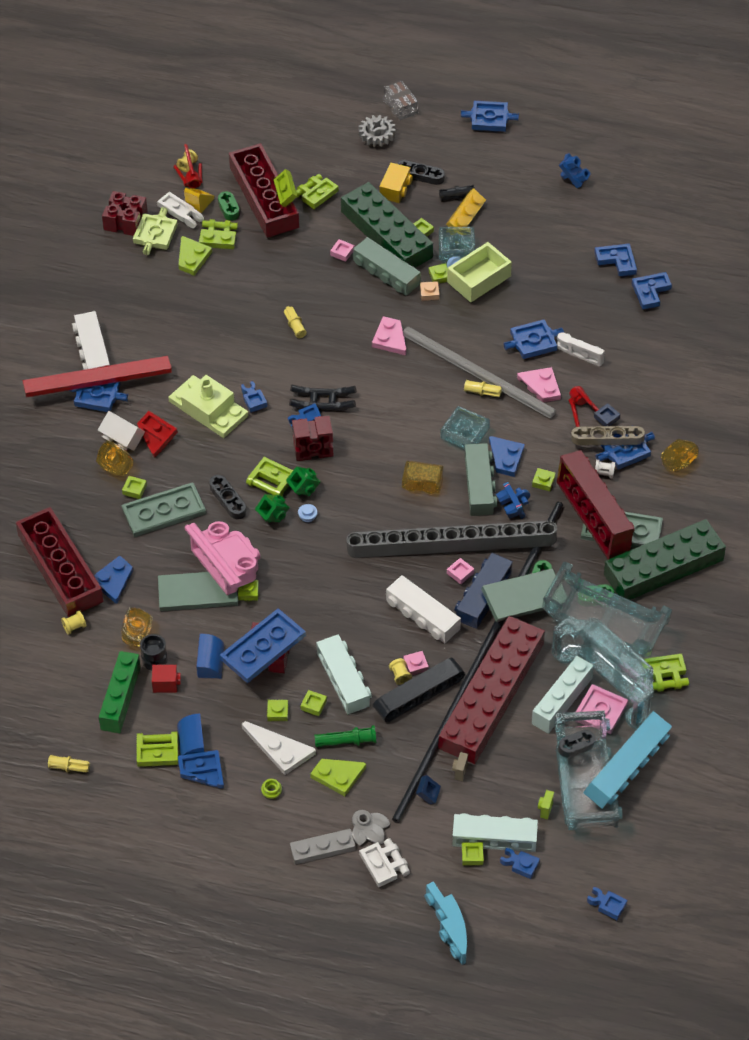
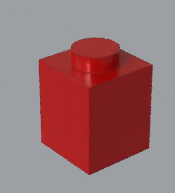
M152 665L153 693H176L177 685H181V673H177V665Z

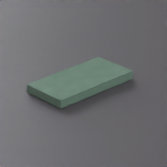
M193 482L121 505L134 537L206 514V509Z
M625 512L626 517L633 523L635 528L632 537V548H637L659 539L663 518ZM583 523L581 539L595 541Z
M553 568L484 585L481 589L496 622L507 620L508 616L515 618L563 606L568 602Z
M209 572L158 576L160 611L238 605L237 591L226 595Z

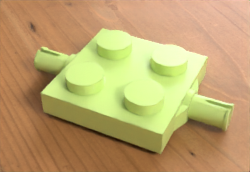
M162 207L158 215L143 214L133 237V243L145 245L142 251L145 255L146 253L149 255L153 247L168 249L178 222L175 219L166 217L167 208Z

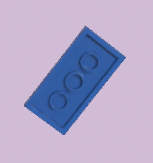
M278 608L221 653L220 660L248 683L306 636V631Z

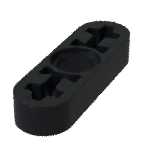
M407 160L397 162L399 165L410 167V175L413 176L412 180L440 185L444 182L445 172L441 168ZM417 171H424L425 173H424V174H417L416 172H417Z
M222 475L212 476L209 480L210 490L233 519L245 517L246 505L227 479ZM226 494H230L233 496L229 500L223 498V496Z

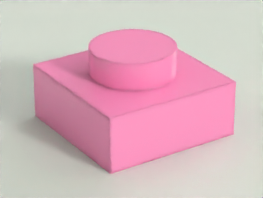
M339 239L330 250V256L346 262L353 253L354 245Z
M459 558L447 569V574L459 584H462L474 574V568Z
M423 651L403 656V659L406 661L407 671L410 672L411 676L423 673L429 669Z

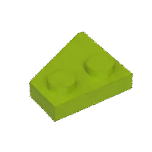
M182 236L179 270L195 276L211 255L212 247Z
M321 759L310 773V778L345 797L366 769V763Z

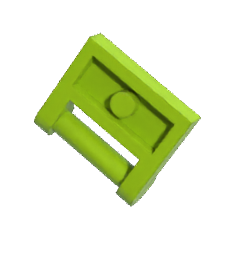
M263 457L248 476L246 484L251 487L256 486L272 495L278 494L283 496L284 491L289 486L286 479L293 470ZM262 477L278 485V487L275 488L269 484H266L258 480L257 478Z
M178 732L158 735L137 734V767L178 765ZM171 742V743H165V744H145V745H144V743Z

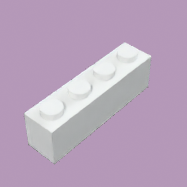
M96 312L74 315L75 323H72L74 334H78L75 339L77 347H81V350H79L80 359L85 361V363H82L83 370L110 366Z
M403 575L386 589V601L388 604L400 610L405 617L411 618L421 629L431 633L436 640H440L445 644L460 630L461 618Z

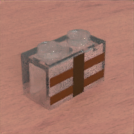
M403 81L384 87L383 100L386 105L390 106L392 113L399 120L418 114V101Z

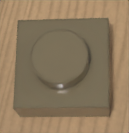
M460 752L458 760L454 759L452 771H455V780L463 782L468 766L467 753Z

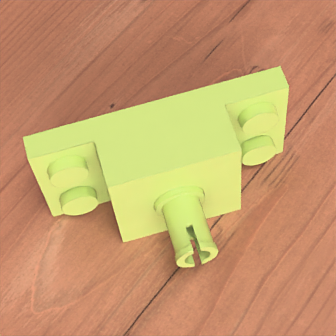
M194 375L191 376L168 397L170 403L222 438H225L249 416L247 410L234 402V393L208 375H205L202 379Z

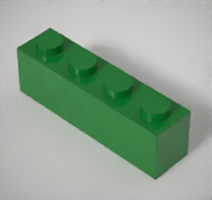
M119 652L99 714L100 729L102 731L121 733L141 669L139 654Z

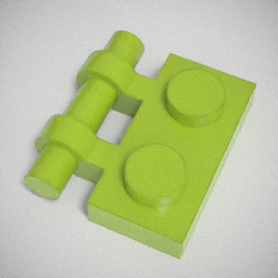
M320 174L309 178L308 182L304 185L301 184L297 187L296 198L302 195V201L315 209L337 193L339 186L328 178L323 179Z
M215 219L202 221V227L209 229H201L199 243L212 248H235L237 236L236 232L231 230H238V223H232L229 220L218 222Z
M682 654L643 659L642 664L646 679H655V682L648 683L649 691L657 690V692H660L667 688L681 689L682 686H689L688 678H680V675L686 674ZM671 676L673 678V680L663 681L662 679L664 677Z

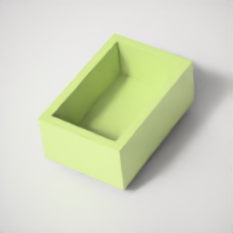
M487 242L449 266L447 282L467 300L473 302L511 277L512 262Z

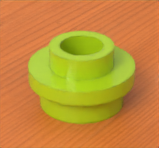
M267 779L261 786V792L266 798L274 799L281 794L282 786L276 779Z

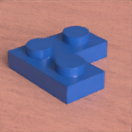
M630 243L595 247L594 253L598 265L615 263L619 276L637 274Z
M666 272L632 279V286L642 310L660 306L657 292L671 290L672 287Z

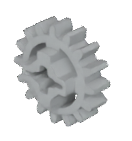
M372 115L371 119L366 117V121H361V125H359V137L362 138V142L367 141V145L372 143L373 147L376 144L382 147L383 143L388 145L389 140L393 141V136L396 135L395 124H393V120H388L387 116L381 118V115L375 118Z

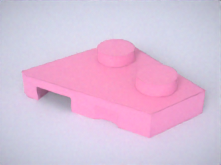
M383 316L372 341V347L406 355V346L400 320Z
M552 367L517 373V379L520 382L523 381L527 385V389L534 393L540 401L550 402L561 399Z

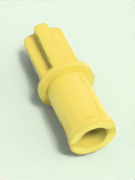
M287 306L284 314L288 320V325L293 329L297 338H303L307 332L301 323L302 319L296 314L293 307Z
M466 380L464 385L465 392L478 393L480 396L500 397L502 392L501 386L486 384L484 381L480 383Z
M50 755L48 759V768L62 769L66 772H69V770L88 772L90 767L88 761L72 759L71 756L59 757Z

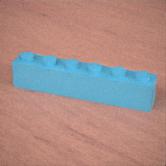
M653 711L583 793L602 809L607 803L611 805L619 796L616 792L620 791L622 793L628 786L627 779L629 778L632 781L639 773L637 768H643L650 760L647 756L649 754L653 756L660 747L657 744L661 743L663 745L669 738L668 731L672 726Z

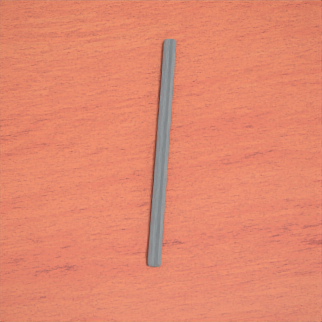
M410 327L404 329V337L491 385L501 386L502 392L544 416L552 418L555 415L556 410L553 407Z

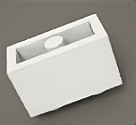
M108 411L98 428V431L103 433L102 437L110 442L113 440L117 441V446L125 451L127 448L134 451L145 433L142 429Z

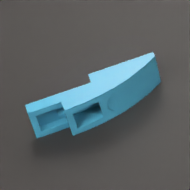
M433 881L426 885L425 899L429 906L433 905L436 910V916L440 921L439 935L442 941L449 944L454 959L458 958L463 965L466 963L467 935L462 913L453 895L450 894L444 897Z

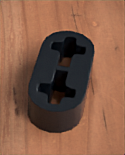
M581 730L560 740L558 752L566 758L586 752L593 748L595 735L589 730ZM564 745H567V747H571V750H569L568 748H564Z

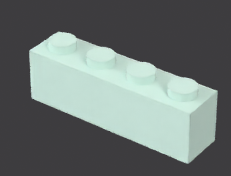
M339 634L316 642L317 655L347 715L370 707L371 691L368 686H364L362 673L360 671L357 672L353 656H349L346 642L341 640Z
M576 656L534 708L532 724L549 734L592 680L594 665Z
M466 813L454 814L452 846L462 847V843L483 842V849L505 850L510 848L513 851L536 852L538 820H532L531 818L517 819L508 816L491 817L489 815L474 816Z

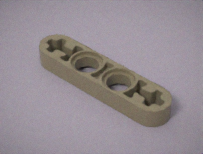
M639 426L576 427L571 432V440L576 445H639L645 440V431ZM595 434H602L603 437H601V438H596V437H594V435H595ZM621 434L622 437L616 438L613 437V435Z

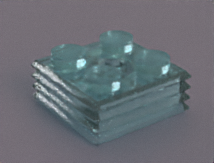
M439 227V260L448 261L451 257H460L462 259L475 250L474 227Z
M457 406L441 428L440 438L464 449L465 444H479L490 428V419Z

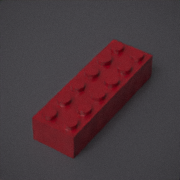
M262 144L229 152L230 169L266 238L299 228V213L294 203L291 202L286 207L280 204L274 179L278 174Z
M581 450L560 456L557 484L607 559L609 560L630 551L635 531L634 525L628 520L624 510L619 507L616 498L611 495L606 483L602 482L597 470L590 464L589 458L585 457Z
M51 507L16 522L20 540L68 618L75 615L77 611L83 612L104 602L102 588Z

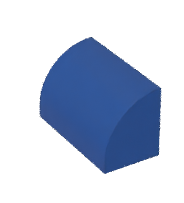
M200 634L197 657L198 678L222 679L223 662L220 660V654L224 652L225 645L216 636Z
M200 713L182 718L177 724L180 756L204 752Z

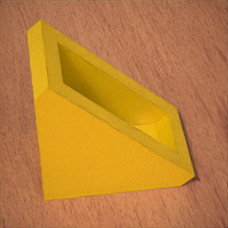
M185 188L184 190L185 202L193 206L199 213H202L215 197L199 189Z

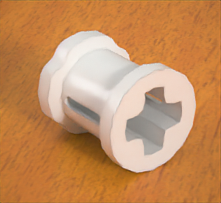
M596 460L595 469L598 474L609 476L610 479H613L615 462L604 463Z

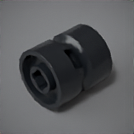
M158 634L146 635L140 642L143 666L152 671V665L167 664L166 642Z

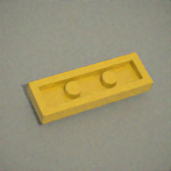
M473 188L446 225L457 236H460L486 199Z

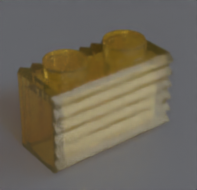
M406 461L402 488L408 491H425L428 494L440 493L444 466Z

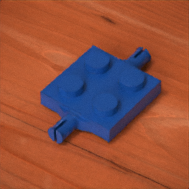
M474 101L471 111L461 110V118H471L472 130L506 132L508 120H519V113H509L507 109L508 102Z
M544 319L510 328L513 340L504 342L503 345L505 350L515 347L519 350L522 358L526 359L556 351L557 344L554 337L558 336L559 333H564L562 327L552 330Z
M120 382L68 390L76 392L74 406L99 411H111L116 400L126 402L128 400V394L118 392Z
M653 432L646 434L644 442L639 445H601L604 452L596 454V460L602 461L608 458L615 462V466L619 470L650 457L651 451L646 442L654 440L655 436ZM614 434L613 437L619 438L622 437V435Z

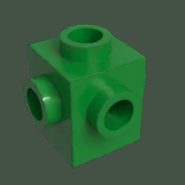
M298 466L286 479V482L298 495L310 496L320 484V480L316 477L317 474L313 469Z
M264 494L255 510L267 522H280L285 518L286 512L290 507L285 503V499L278 494Z

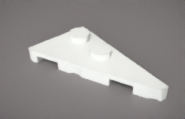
M246 721L242 723V729L284 775L316 755V750L313 747Z

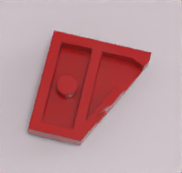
M150 411L137 423L138 428L145 431L143 438L154 458L178 433L177 428Z

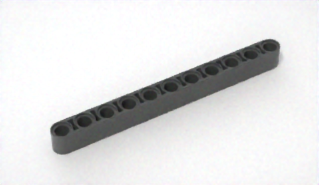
M552 521L354 532L347 536L346 543L347 552L353 558L552 546L557 542V525Z

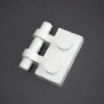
M390 838L384 841L386 846L384 848H381L377 842L359 850V855L378 887L396 880L397 874L395 871H400L403 876L410 874L407 861L401 857L397 844H394ZM387 856H392L394 862L390 863Z

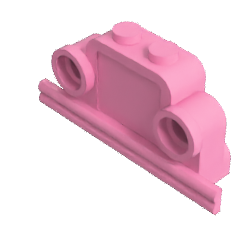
M224 522L211 523L208 529L201 531L195 523L185 526V530L190 535L191 551L226 595L235 593L238 587L251 583L256 579L260 553L258 549H254L248 537L245 538L239 531L229 532V526Z

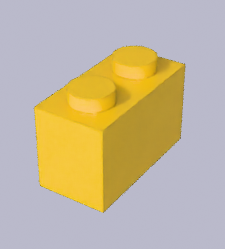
M390 163L379 186V192L388 201L400 203L402 197L406 196L407 186L411 185L413 178L410 175V167Z

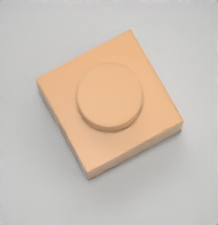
M438 282L420 283L421 301L439 300Z

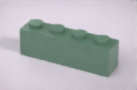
M367 237L353 248V261L368 270L370 274L380 278L384 283L392 286L397 292L407 296L420 285V271Z
M487 443L465 444V466L470 516L493 515V509L497 507V496H493L495 481H491V477H494V468L489 463L492 462V451H488Z

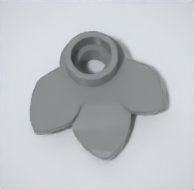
M358 810L352 817L354 825L352 836L359 846L366 839L373 843L378 842L381 845L384 842L383 829L390 826V822L387 817L380 813L370 814L366 810ZM359 817H364L366 822L360 821Z

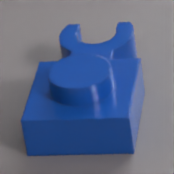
M253 381L250 382L251 388H245L244 384L241 385V390L244 394L243 400L250 413L267 407V401L260 389H255Z
M315 403L298 410L299 415L289 416L288 421L290 424L292 420L307 418V421H314V417L321 416Z
M510 848L505 849V855L510 856V858L502 856L500 858L502 865H512V872L529 879L532 878L540 863V858L523 851L516 855Z
M593 887L592 893L597 895V897L593 898L588 895L587 902L590 905H599V912L618 920L627 905V900L610 891L604 895L599 888Z

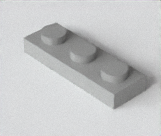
M351 829L290 843L295 865L356 850Z

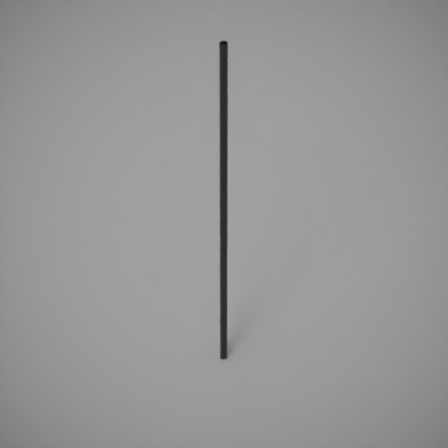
M556 502L547 521L555 523L563 507L562 502ZM542 547L532 548L518 577L528 575ZM494 621L392 818L393 822H400L420 783L421 777L424 776L438 749L439 735L485 658L503 621Z

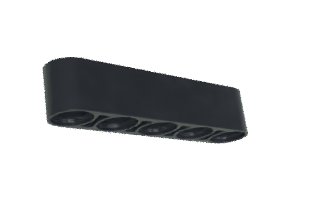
M448 658L382 695L373 703V707L385 722H390L460 682L465 676V671L454 658Z

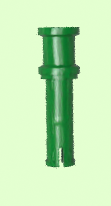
M372 725L371 728L363 729L354 727L352 731L314 734L316 747L354 743V745H360V743L364 742L377 743L375 725Z

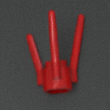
M185 144L184 147L190 171L184 177L176 165L173 167L182 179L184 186L195 189L203 183L202 164L199 163L198 173L194 171L188 145Z
M576 386L570 390L569 395L571 398L568 401L572 408L575 425L580 427L575 404L583 405L587 402L595 412L599 409L589 399L583 388Z

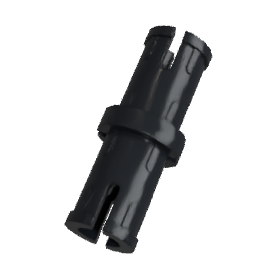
M474 185L439 189V197L441 201L455 198L459 200L462 197H466L469 191L473 188L475 189Z

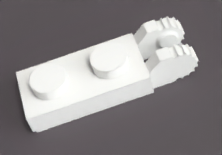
M168 192L157 201L158 207L167 208L169 214L185 222L190 228L194 229L196 227V221L200 223L204 220L203 215L171 192Z
M568 333L558 334V349L599 367L602 366L605 350L585 343L582 340L571 338Z

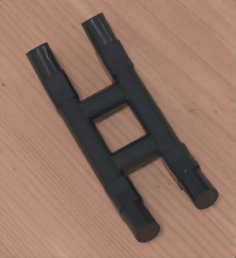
M292 384L290 387L291 392L298 393L301 396H310V402L290 399L289 406L296 407L299 410L315 403L318 410L345 411L356 407L355 400L336 402V396L345 397L356 393V386L328 389L300 387ZM318 396H329L328 403H317Z

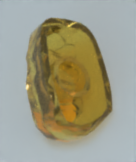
M677 439L661 454L664 467L671 471H679L685 468L698 457V445L690 441Z
M107 440L98 450L96 462L105 470L115 475H126L131 470L134 461L130 454L120 445Z
M129 607L122 623V641L129 646L139 647L141 640L146 635H149L153 616L139 608Z

